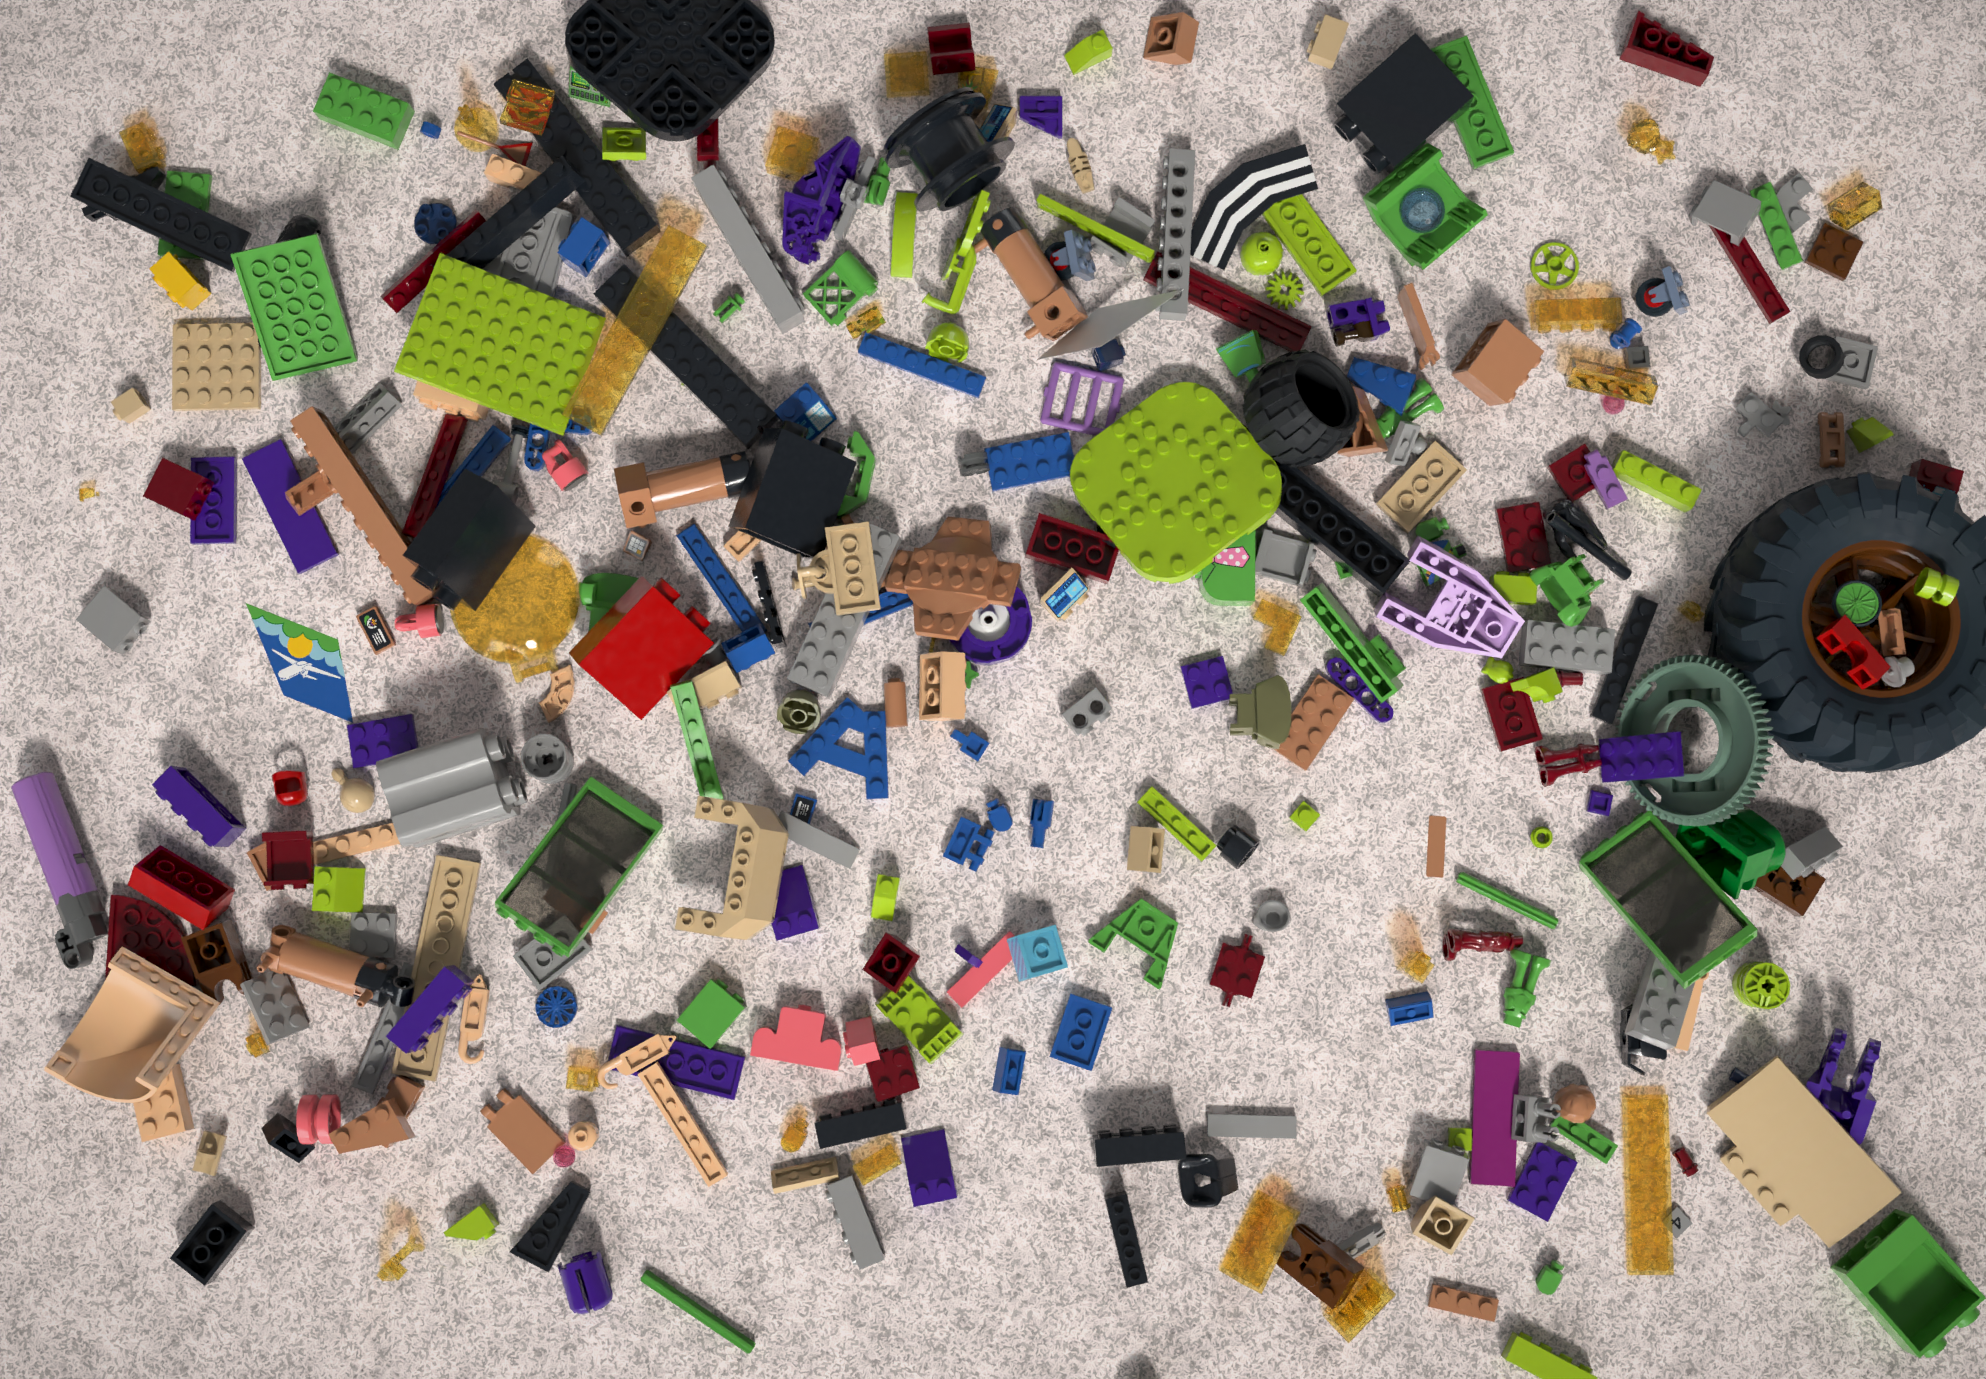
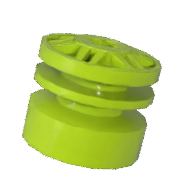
M1756 961L1744 963L1733 976L1732 987L1735 996L1741 1003L1749 1007L1762 1009L1777 1008L1786 1001L1790 993L1788 975L1781 967L1773 963ZM1767 983V987L1763 989L1762 984Z

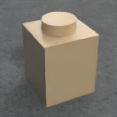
M134 388L129 389L111 401L114 407L112 411L117 419L129 424L151 410L142 394Z

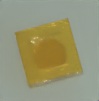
M1684 601L1677 607V610L1692 623L1699 621L1705 615L1700 611L1701 607L1694 601Z
M255 1033L245 1038L247 1041L246 1048L255 1058L270 1052L260 1033Z

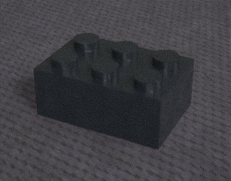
M221 1200L210 1205L170 1259L205 1286L217 1278L255 1227Z

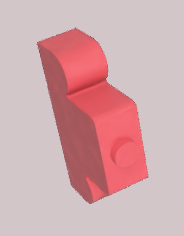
M798 1004V1008L790 1006L781 1008L777 1033L769 1026H764L755 1032L750 1056L838 1071L842 1055V1045L835 1038H828L822 1041L826 1019L824 1012L812 1011V1006Z

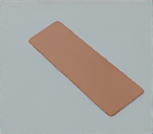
M1429 816L1427 877L1443 878L1445 816Z

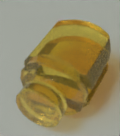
M797 1118L796 1123L792 1122L787 1127L781 1138V1146L785 1151L796 1152L800 1149L808 1134L806 1129L809 1123L806 1120Z

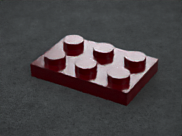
M1539 502L1495 510L1507 572L1525 571L1552 564Z
M1524 677L1480 689L1499 752L1543 740L1530 696L1523 691L1513 692L1510 684Z

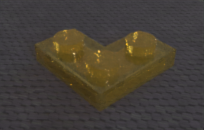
M1261 599L1253 620L1272 628L1264 648L1284 657L1302 616Z

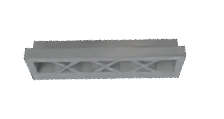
M379 383L334 428L353 454L402 404Z

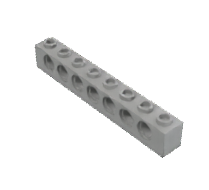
M1170 148L1168 156H1164L1163 169H1167L1166 176H1163L1162 189L1166 190L1165 196H1162L1161 209H1164V217L1161 216L1160 230H1163V237L1159 238V250H1162V257L1158 258V270L1161 271V278L1157 279L1156 290L1163 294L1184 289L1176 295V299H1169L1155 309L1156 312H1159V319L1185 321L1187 316L1196 150ZM1180 171L1183 175L1177 176L1173 172ZM1179 191L1182 196H1175L1172 192ZM1177 211L1181 216L1175 217L1171 212ZM1175 231L1179 233L1180 236L1173 237L1170 234V232ZM1176 252L1179 257H1171L1169 253ZM1174 272L1178 277L1171 278L1168 273Z

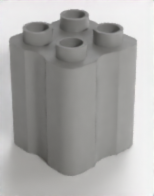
M477 728L376 761L377 773L389 805L392 822L400 844L403 847L414 846L415 848H421L519 816L521 814L519 805L527 803L528 798L522 780L520 778L513 779L511 775L509 776L506 763L515 761L514 751L507 736L500 737L498 733L493 731L486 732L484 728Z

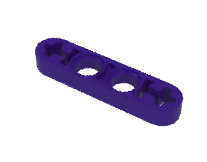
M1335 657L1327 662L1325 667L1327 674L1353 697L1373 719L1379 723H1386L1392 719L1394 711L1386 701L1377 706L1380 709L1386 708L1388 710L1386 713L1387 718H1380L1378 716L1380 712L1376 708L1373 711L1370 709V707L1376 704L1378 698L1363 679L1343 659ZM1332 662L1334 664L1340 663L1341 666L1339 667V669L1343 673L1346 671V669L1349 671V673L1346 674L1342 678V680L1338 678L1341 676V674L1338 671H1335L1334 673L1331 671V669L1333 668L1331 665ZM1348 677L1356 678V688L1350 689L1346 686L1345 682ZM1364 692H1370L1373 695L1372 703L1365 704L1362 701L1361 696Z

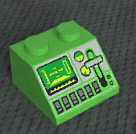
M572 66L570 67L568 96L610 107L611 102L583 79Z

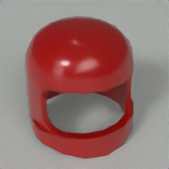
M280 771L272 775L278 803L284 806H294L303 803L307 799L308 787L305 772Z

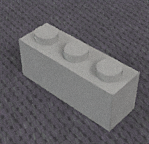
M1825 826L1788 846L1781 867L1793 880L1799 876L1805 878L1814 869L1817 871L1826 863L1830 864L1838 858L1839 854L1837 852L1843 845Z

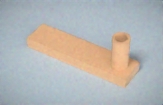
M1709 972L1695 981L1677 1045L1674 1048L1685 1051L1689 1050L1703 982L1709 977Z

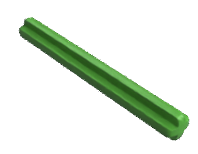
M1460 872L1457 876V883L1548 928H1556L1559 921L1558 918L1464 872Z

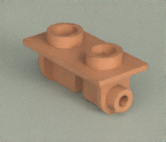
M1894 608L1881 611L1878 616L1882 656L1906 654L1900 609Z

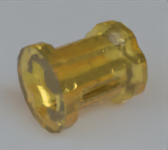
M1397 1185L1385 1190L1386 1194H1389L1393 1206L1391 1208L1392 1212H1400L1411 1208V1204L1407 1202L1405 1196V1185Z

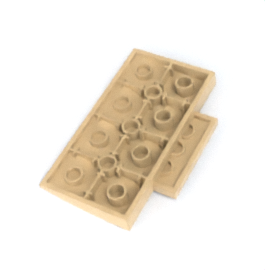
M1778 1055L1707 1106V1114L1735 1144L1720 1156V1161L1780 1227L1799 1214L1830 1248L1901 1194L1898 1186Z

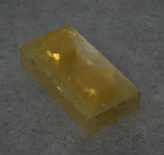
M890 1143L852 1167L864 1186L902 1164V1161Z

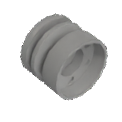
M539 734L531 737L524 744L521 751V763L523 769L531 777L545 784H556L570 775L574 767V756L569 746L559 738L550 734ZM547 757H550L553 760L552 764L546 761Z

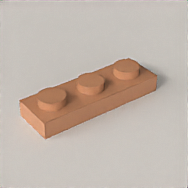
M1432 1284L1427 1306L1495 1322L1499 1300L1493 1297Z

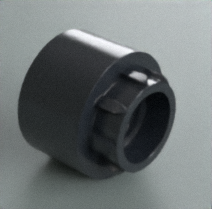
M1233 825L1218 841L1217 848L1221 851L1220 856L1234 868L1239 869L1254 853L1261 840L1244 826L1240 829L1237 825Z

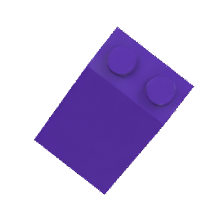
M803 865L782 871L774 922L771 923L776 941L821 928Z
M941 1129L901 1138L913 1207L957 1198L958 1193L945 1130Z

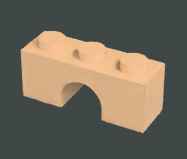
M492 154L484 174L491 182L507 188L513 186L523 190L541 172Z

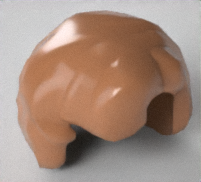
M1569 1084L1561 1088L1554 1096L1553 1104H1557L1561 1108V1110H1556V1112H1560V1117L1572 1123H1584L1591 1118L1596 1109L1595 1097L1587 1085Z

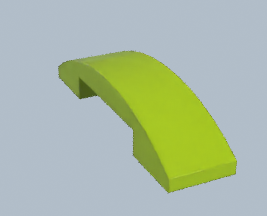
M896 192L891 277L912 278L917 215L914 201L918 193Z

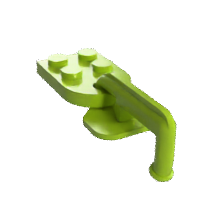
M981 190L974 197L960 238L957 237L941 276L943 281L949 277L951 271L958 273L949 302L939 300L928 292L921 301L922 303L925 302L927 305L949 314H956L959 311L976 264V252L972 242L977 232L980 233L984 222L981 220V217L984 215V212L988 211L990 206L989 192ZM957 255L965 257L961 268L957 267L959 261L956 258Z

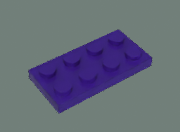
M191 457V471L213 481L214 485L196 520L190 519V544H236L237 458Z
M1681 732L1599 739L1602 783L1684 776Z

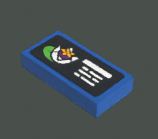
M796 793L790 815L810 824L818 800Z

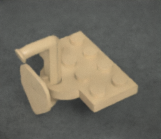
M869 521L825 527L828 549L814 556L809 566L803 567L801 554H796L799 579L792 578V588L794 591L801 589L803 599H807L806 588L816 587L824 593L834 594L837 616L881 610Z

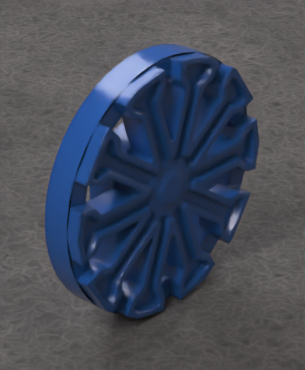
M553 986L545 989L539 995L535 1007L537 1016L543 1024L552 1028H560L568 1025L575 1018L578 1003L575 995L569 989L562 986ZM554 990L558 991L556 998L553 992ZM563 992H566L567 996L561 999ZM546 993H549L551 1000L545 997ZM569 999L573 1001L572 1004H566L565 1002ZM543 1001L548 1005L541 1006L540 1002ZM572 1008L573 1012L569 1013L566 1009ZM541 1010H548L544 1015H541ZM562 1014L568 1017L567 1021H564ZM551 1015L550 1022L546 1021V1018ZM556 1016L558 1017L559 1024H555Z

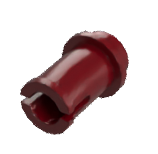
M1559 670L1556 673L1561 688L1568 685H1583L1582 672L1564 673L1562 670Z
M1684 1146L1672 1152V1155L1683 1169L1681 1172L1686 1174L1687 1177L1699 1171L1697 1168L1698 1164L1693 1162Z

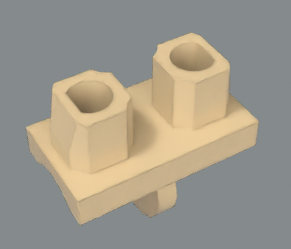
M206 1130L203 1131L192 1170L215 1176L227 1136Z

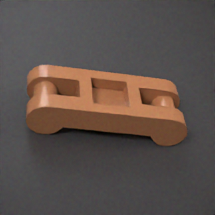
M1819 412L1820 467L1828 468L1829 466H1835L1836 468H1843L1845 466L1843 413L1834 412V414H1828L1827 412ZM1829 423H1833L1834 428H1829ZM1830 451H1835L1836 456L1830 457Z

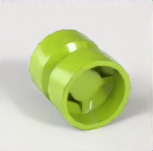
M1926 567L1921 571L1915 582L1914 594L1925 599L1932 597L1933 602L1948 606L1957 593L1959 580L1947 574L1941 576L1939 571Z

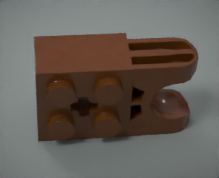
M1780 866L1778 869L1758 877L1753 889L1792 915L1804 916L1826 879L1813 871L1805 878L1799 876L1793 880ZM1790 882H1793L1794 884L1793 889H1791L1792 886L1790 885Z
M232 920L181 937L195 978L198 979L204 994L221 1004L224 1000L223 982L230 980L235 984L238 992L244 995L240 984L253 979Z
M1303 1223L1295 1224L1291 1231V1236L1299 1244L1301 1256H1297L1290 1251H1282L1277 1254L1275 1263L1331 1309H1334L1344 1303L1365 1267L1333 1242L1325 1240L1309 1226Z

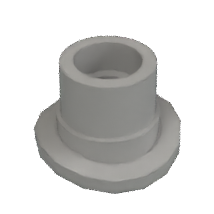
M721 636L713 639L714 644L702 655L711 666L721 663L727 657L721 648Z
M1888 656L1884 658L1891 667L1881 678L1889 686H1902L1905 684L1906 677L1914 673V664L1908 657L1897 659L1893 656Z

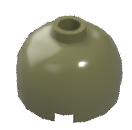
M798 689L790 691L783 696L778 705L777 720L778 722L780 720L786 731L794 734H805L808 730L817 728L820 722L821 705L811 692Z

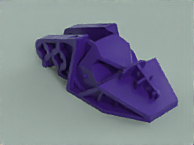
M846 136L820 158H816L814 162L816 170L803 175L794 184L792 192L785 191L782 246L785 252L802 264L809 265L812 261L817 262V260H820V253L815 251L812 244L817 243L819 240L826 242L834 221L840 219L842 214L843 202L840 200V194L846 180L849 178L854 181L861 150V146L850 136Z
M1834 1028L1819 1067L1807 1080L1806 1087L1860 1145L1864 1140L1877 1102L1868 1088L1873 1076L1874 1063L1880 1056L1881 1041L1872 1038L1867 1040L1847 1090L1834 1086L1831 1083L1835 1070L1838 1067L1841 1049H1844L1847 1031Z

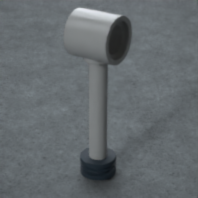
M514 424L512 425L514 429L511 431V434L514 435V440L504 480L501 482L495 481L494 484L516 504L519 487L512 484L522 440L523 438H528L529 428L524 427V425Z

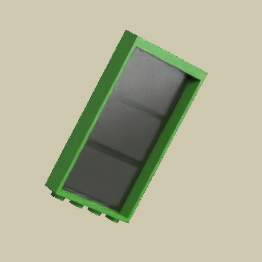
M590 776L495 901L497 914L505 919L511 918L515 921V926L524 932L526 930L534 934L533 938L541 944L548 943L552 946V951L561 957L565 955L569 958L663 831V824Z
M1652 811L1639 813L1631 824L1620 827L1616 831V835L1610 839L1602 840L1598 844L1597 849L1592 852H1586L1580 858L1579 865L1582 872L1684 989L1757 937L1758 929L1662 822L1653 815Z

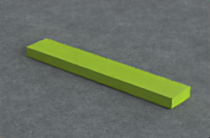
M1039 194L1036 200L1039 209L1148 263L1153 261L1155 250Z

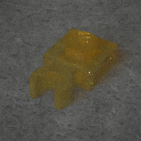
M874 306L858 315L859 320L849 322L846 327L852 338L855 339L863 331L866 330L869 333L885 324L886 321L877 306Z

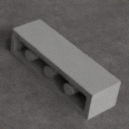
M853 1173L840 1178V1180L828 1183V1189L825 1190L829 1203L833 1202L836 1208L833 1211L836 1222L838 1224L841 1223L844 1231L841 1232L846 1245L850 1244L852 1252L849 1254L853 1265H858L859 1270L885 1260L886 1256Z

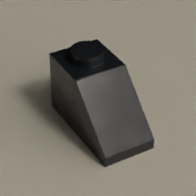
M279 1113L262 1127L268 1144L298 1163L315 1149L313 1144H301L297 1136L296 1125Z

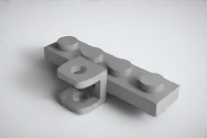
M868 156L866 162H861L858 170L860 174L858 180L853 181L848 178L841 191L840 200L843 202L841 212L843 214L840 220L836 219L832 229L835 239L841 242L844 241L857 210H861L869 192L867 185L870 176L874 174L877 167V161L873 157Z

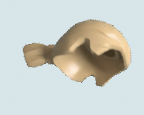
M340 768L333 769L331 775L341 785L340 801L343 807L353 813H362L369 810L375 798L373 786L362 778L348 779Z

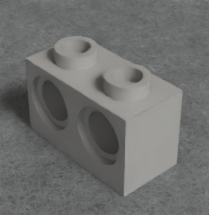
M1094 688L1061 714V717L1076 736L1080 734L1085 736L1094 729L1092 724L1097 720L1102 723L1111 715L1109 711L1112 707L1098 689ZM1094 701L1100 702L1102 704V711L1094 713L1090 708V704ZM1082 715L1085 718V724L1083 726H1076L1073 722V717Z

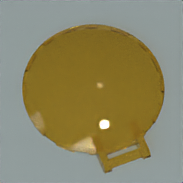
M529 536L478 609L474 611L466 605L459 603L454 611L450 609L451 617L459 635L473 650L491 660L510 663L516 683H519L527 677L550 670L552 672L559 670L553 650L569 635L575 624L580 605L578 581L570 563L559 550L544 540ZM547 656L548 662L520 670L519 665Z

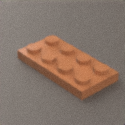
M1318 674L1291 713V727L1286 741L1280 744L1279 749L1273 750L1306 771L1354 701V698Z

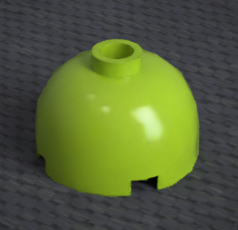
M1269 232L1253 233L1241 246L1240 258L1246 271L1256 276L1272 274L1282 262L1283 248L1281 242Z
M942 323L930 331L925 348L929 350L928 354L931 357L950 363L948 358L957 359L958 363L965 360L968 355L969 338L967 332L956 323Z

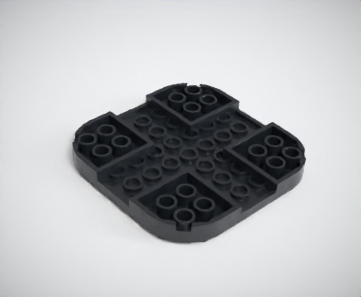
M588 0L572 15L565 30L566 54L572 68L647 133L662 140L675 142L689 140L700 135L735 102L769 67L775 45L774 30L770 20L750 0Z

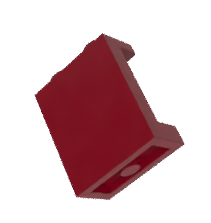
M970 22L927 27L933 75L976 71Z
M162 457L143 497L195 521L202 510L207 496L211 493L214 482Z
M313 831L262 833V842H266L267 881L264 882V886H271V890H285V885H293V889H307V884H314Z

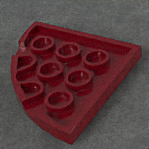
M111 895L105 980L111 971V968L108 967L109 962L119 949L124 947L190 986H196V978L181 937H184L182 931L157 907L137 898Z

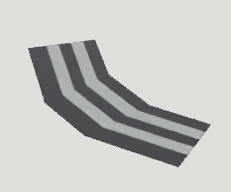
M1306 144L1242 163L1212 189L1191 230L1190 255L1225 270L1244 229L1274 203L1317 190L1318 186Z

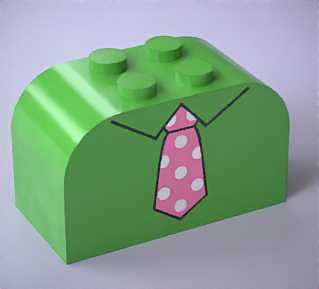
M1255 530L1249 535L1244 534L1216 555L1212 563L1195 575V578H1199L1200 593L1207 602L1217 606H1251L1255 602Z

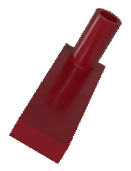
M719 117L703 133L697 136V161H703L704 170L713 164L717 169L716 161H719Z

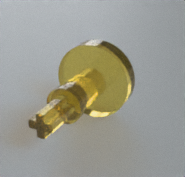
M464 104L463 108L459 106L457 110L460 114L454 126L457 140L465 149L472 152H483L490 149V146L457 135V131L495 144L499 136V126L494 116L483 108H469L466 104Z

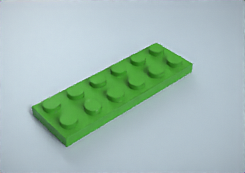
M1467 35L1431 48L1438 58L1474 95L1470 108L1454 122L1472 169L1474 170L1513 155V147Z

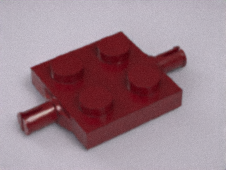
M1245 933L1241 946L1222 944L1209 984L1226 992L1221 1005L1225 1006L1229 998L1226 1006L1229 1008L1234 995H1242L1252 999L1265 956L1256 954L1249 949L1253 936L1249 935L1246 943L1248 934Z

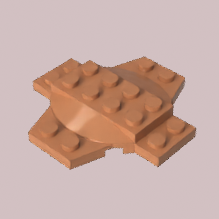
M948 516L930 543L921 548H914V551L897 550L885 588L887 592L908 594L909 598L913 601L914 630L916 635L959 640L972 621V615L975 610L981 607L984 609L989 604L1011 607L1021 566L1018 563L998 561L992 551V534L989 521Z

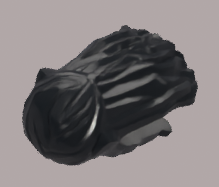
M308 215L293 216L284 227L276 243L316 233L320 235L322 226L319 221Z
M1559 498L1551 502L1544 509L1543 517L1545 520L1551 512H1556L1605 551L1608 548L1607 542L1596 524L1571 500ZM1552 527L1554 539L1562 554L1568 560L1571 557L1576 558V554L1566 542L1565 535Z

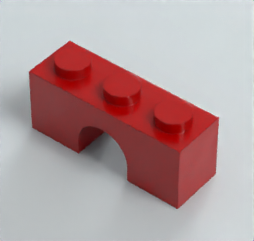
M1846 615L1830 623L1816 637L1831 655L1839 650H1843L1850 656L1852 666L1847 673L1862 690L1879 681L1891 667Z

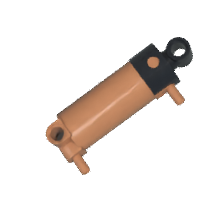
M277 925L272 928L270 947L261 955V963L257 966V970L261 973L268 968L273 972L279 974L286 973L352 996L357 999L356 1004L359 1007H364L366 1003L383 1007L389 998L393 1005L399 1007L409 1006L413 1001L415 980L409 976H398L397 965L298 933L295 928L286 925Z

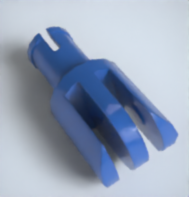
M1033 799L1029 823L1033 827L1031 847L1044 848L1046 829L1051 827L1054 801Z

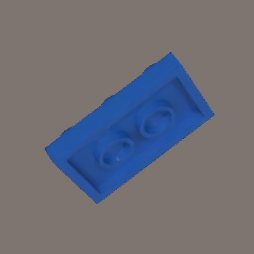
M1070 993L1049 1057L1092 1071L1112 1007Z

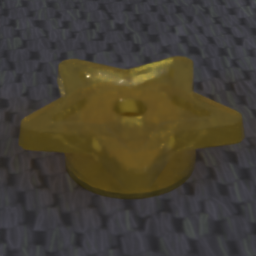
M1657 137L1656 146L1648 152L1656 156L1658 164L1661 165L1666 159L1674 160L1676 158L1673 153L1675 142L1663 141Z

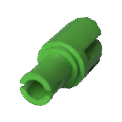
M881 157L876 174L870 176L867 185L869 192L864 203L884 206L891 184L888 179L891 168L888 167L884 158Z

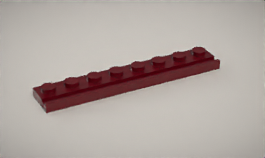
M1158 251L1143 281L1156 287L1157 279L1161 278V271L1158 270V258L1162 257V253ZM1190 267L1188 303L1248 332L1257 330L1260 338L1289 352L1301 350L1312 328L1311 325ZM1174 272L1168 273L1171 278L1178 277Z

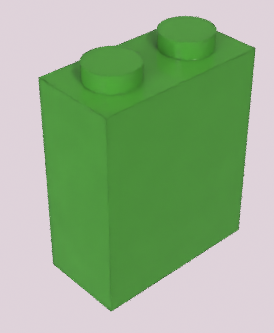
M714 978L710 979L677 1019L682 1026L710 1049L714 1047L747 1007L743 1004L745 1002L744 998L736 992L731 994L727 990L729 986L719 978L717 980Z

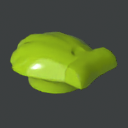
M1491 656L1488 657L1485 666L1481 670V673L1487 674L1497 683L1508 682L1509 679L1513 678L1514 672L1509 662L1495 660Z

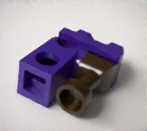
M1371 297L1365 300L1329 305L1326 309V315L1330 329L1347 324H1353L1354 328L1344 332L1341 328L1334 329L1332 335L1335 346L1344 345L1345 340L1357 339L1360 342L1377 340L1380 335L1388 333L1390 331L1388 320L1377 322L1376 317L1377 314L1385 312L1384 301H1372Z

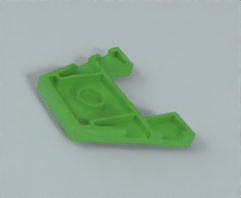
M1141 898L1092 936L1088 943L1105 953L1116 934L1120 935L1155 959L1142 979L1160 990L1178 922Z

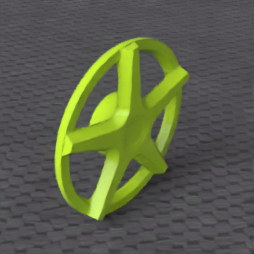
M1558 242L1544 244L1535 251L1531 259L1530 270L1534 279L1541 286L1549 290L1566 288L1578 275V258L1575 252L1565 244ZM1559 246L1566 250L1559 256H1553L1548 247ZM1543 251L1547 262L1535 266L1537 255ZM1570 254L1575 261V272L1566 268L1564 264ZM1548 272L1549 284L1543 282L1537 273ZM1558 274L1571 277L1565 284L1556 285Z

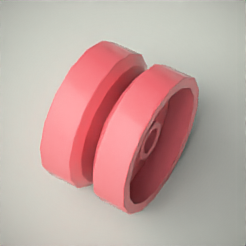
M316 1094L302 1095L296 1116L299 1142L301 1144H315L319 1140L321 1144H333L328 1134L341 1127V1103L337 1094H325L319 1099Z

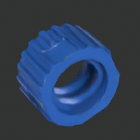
M424 121L420 132L430 138L438 139L442 129Z

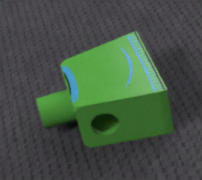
M1252 330L1216 348L1232 374L1236 378L1246 375L1249 383L1259 372L1258 368L1266 364L1257 330Z

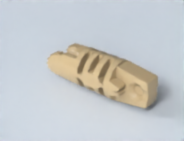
M1074 138L1068 139L1066 144L1070 156L1068 161L1073 177L1083 194L1095 190L1093 172L1087 154L1082 151L1078 140Z

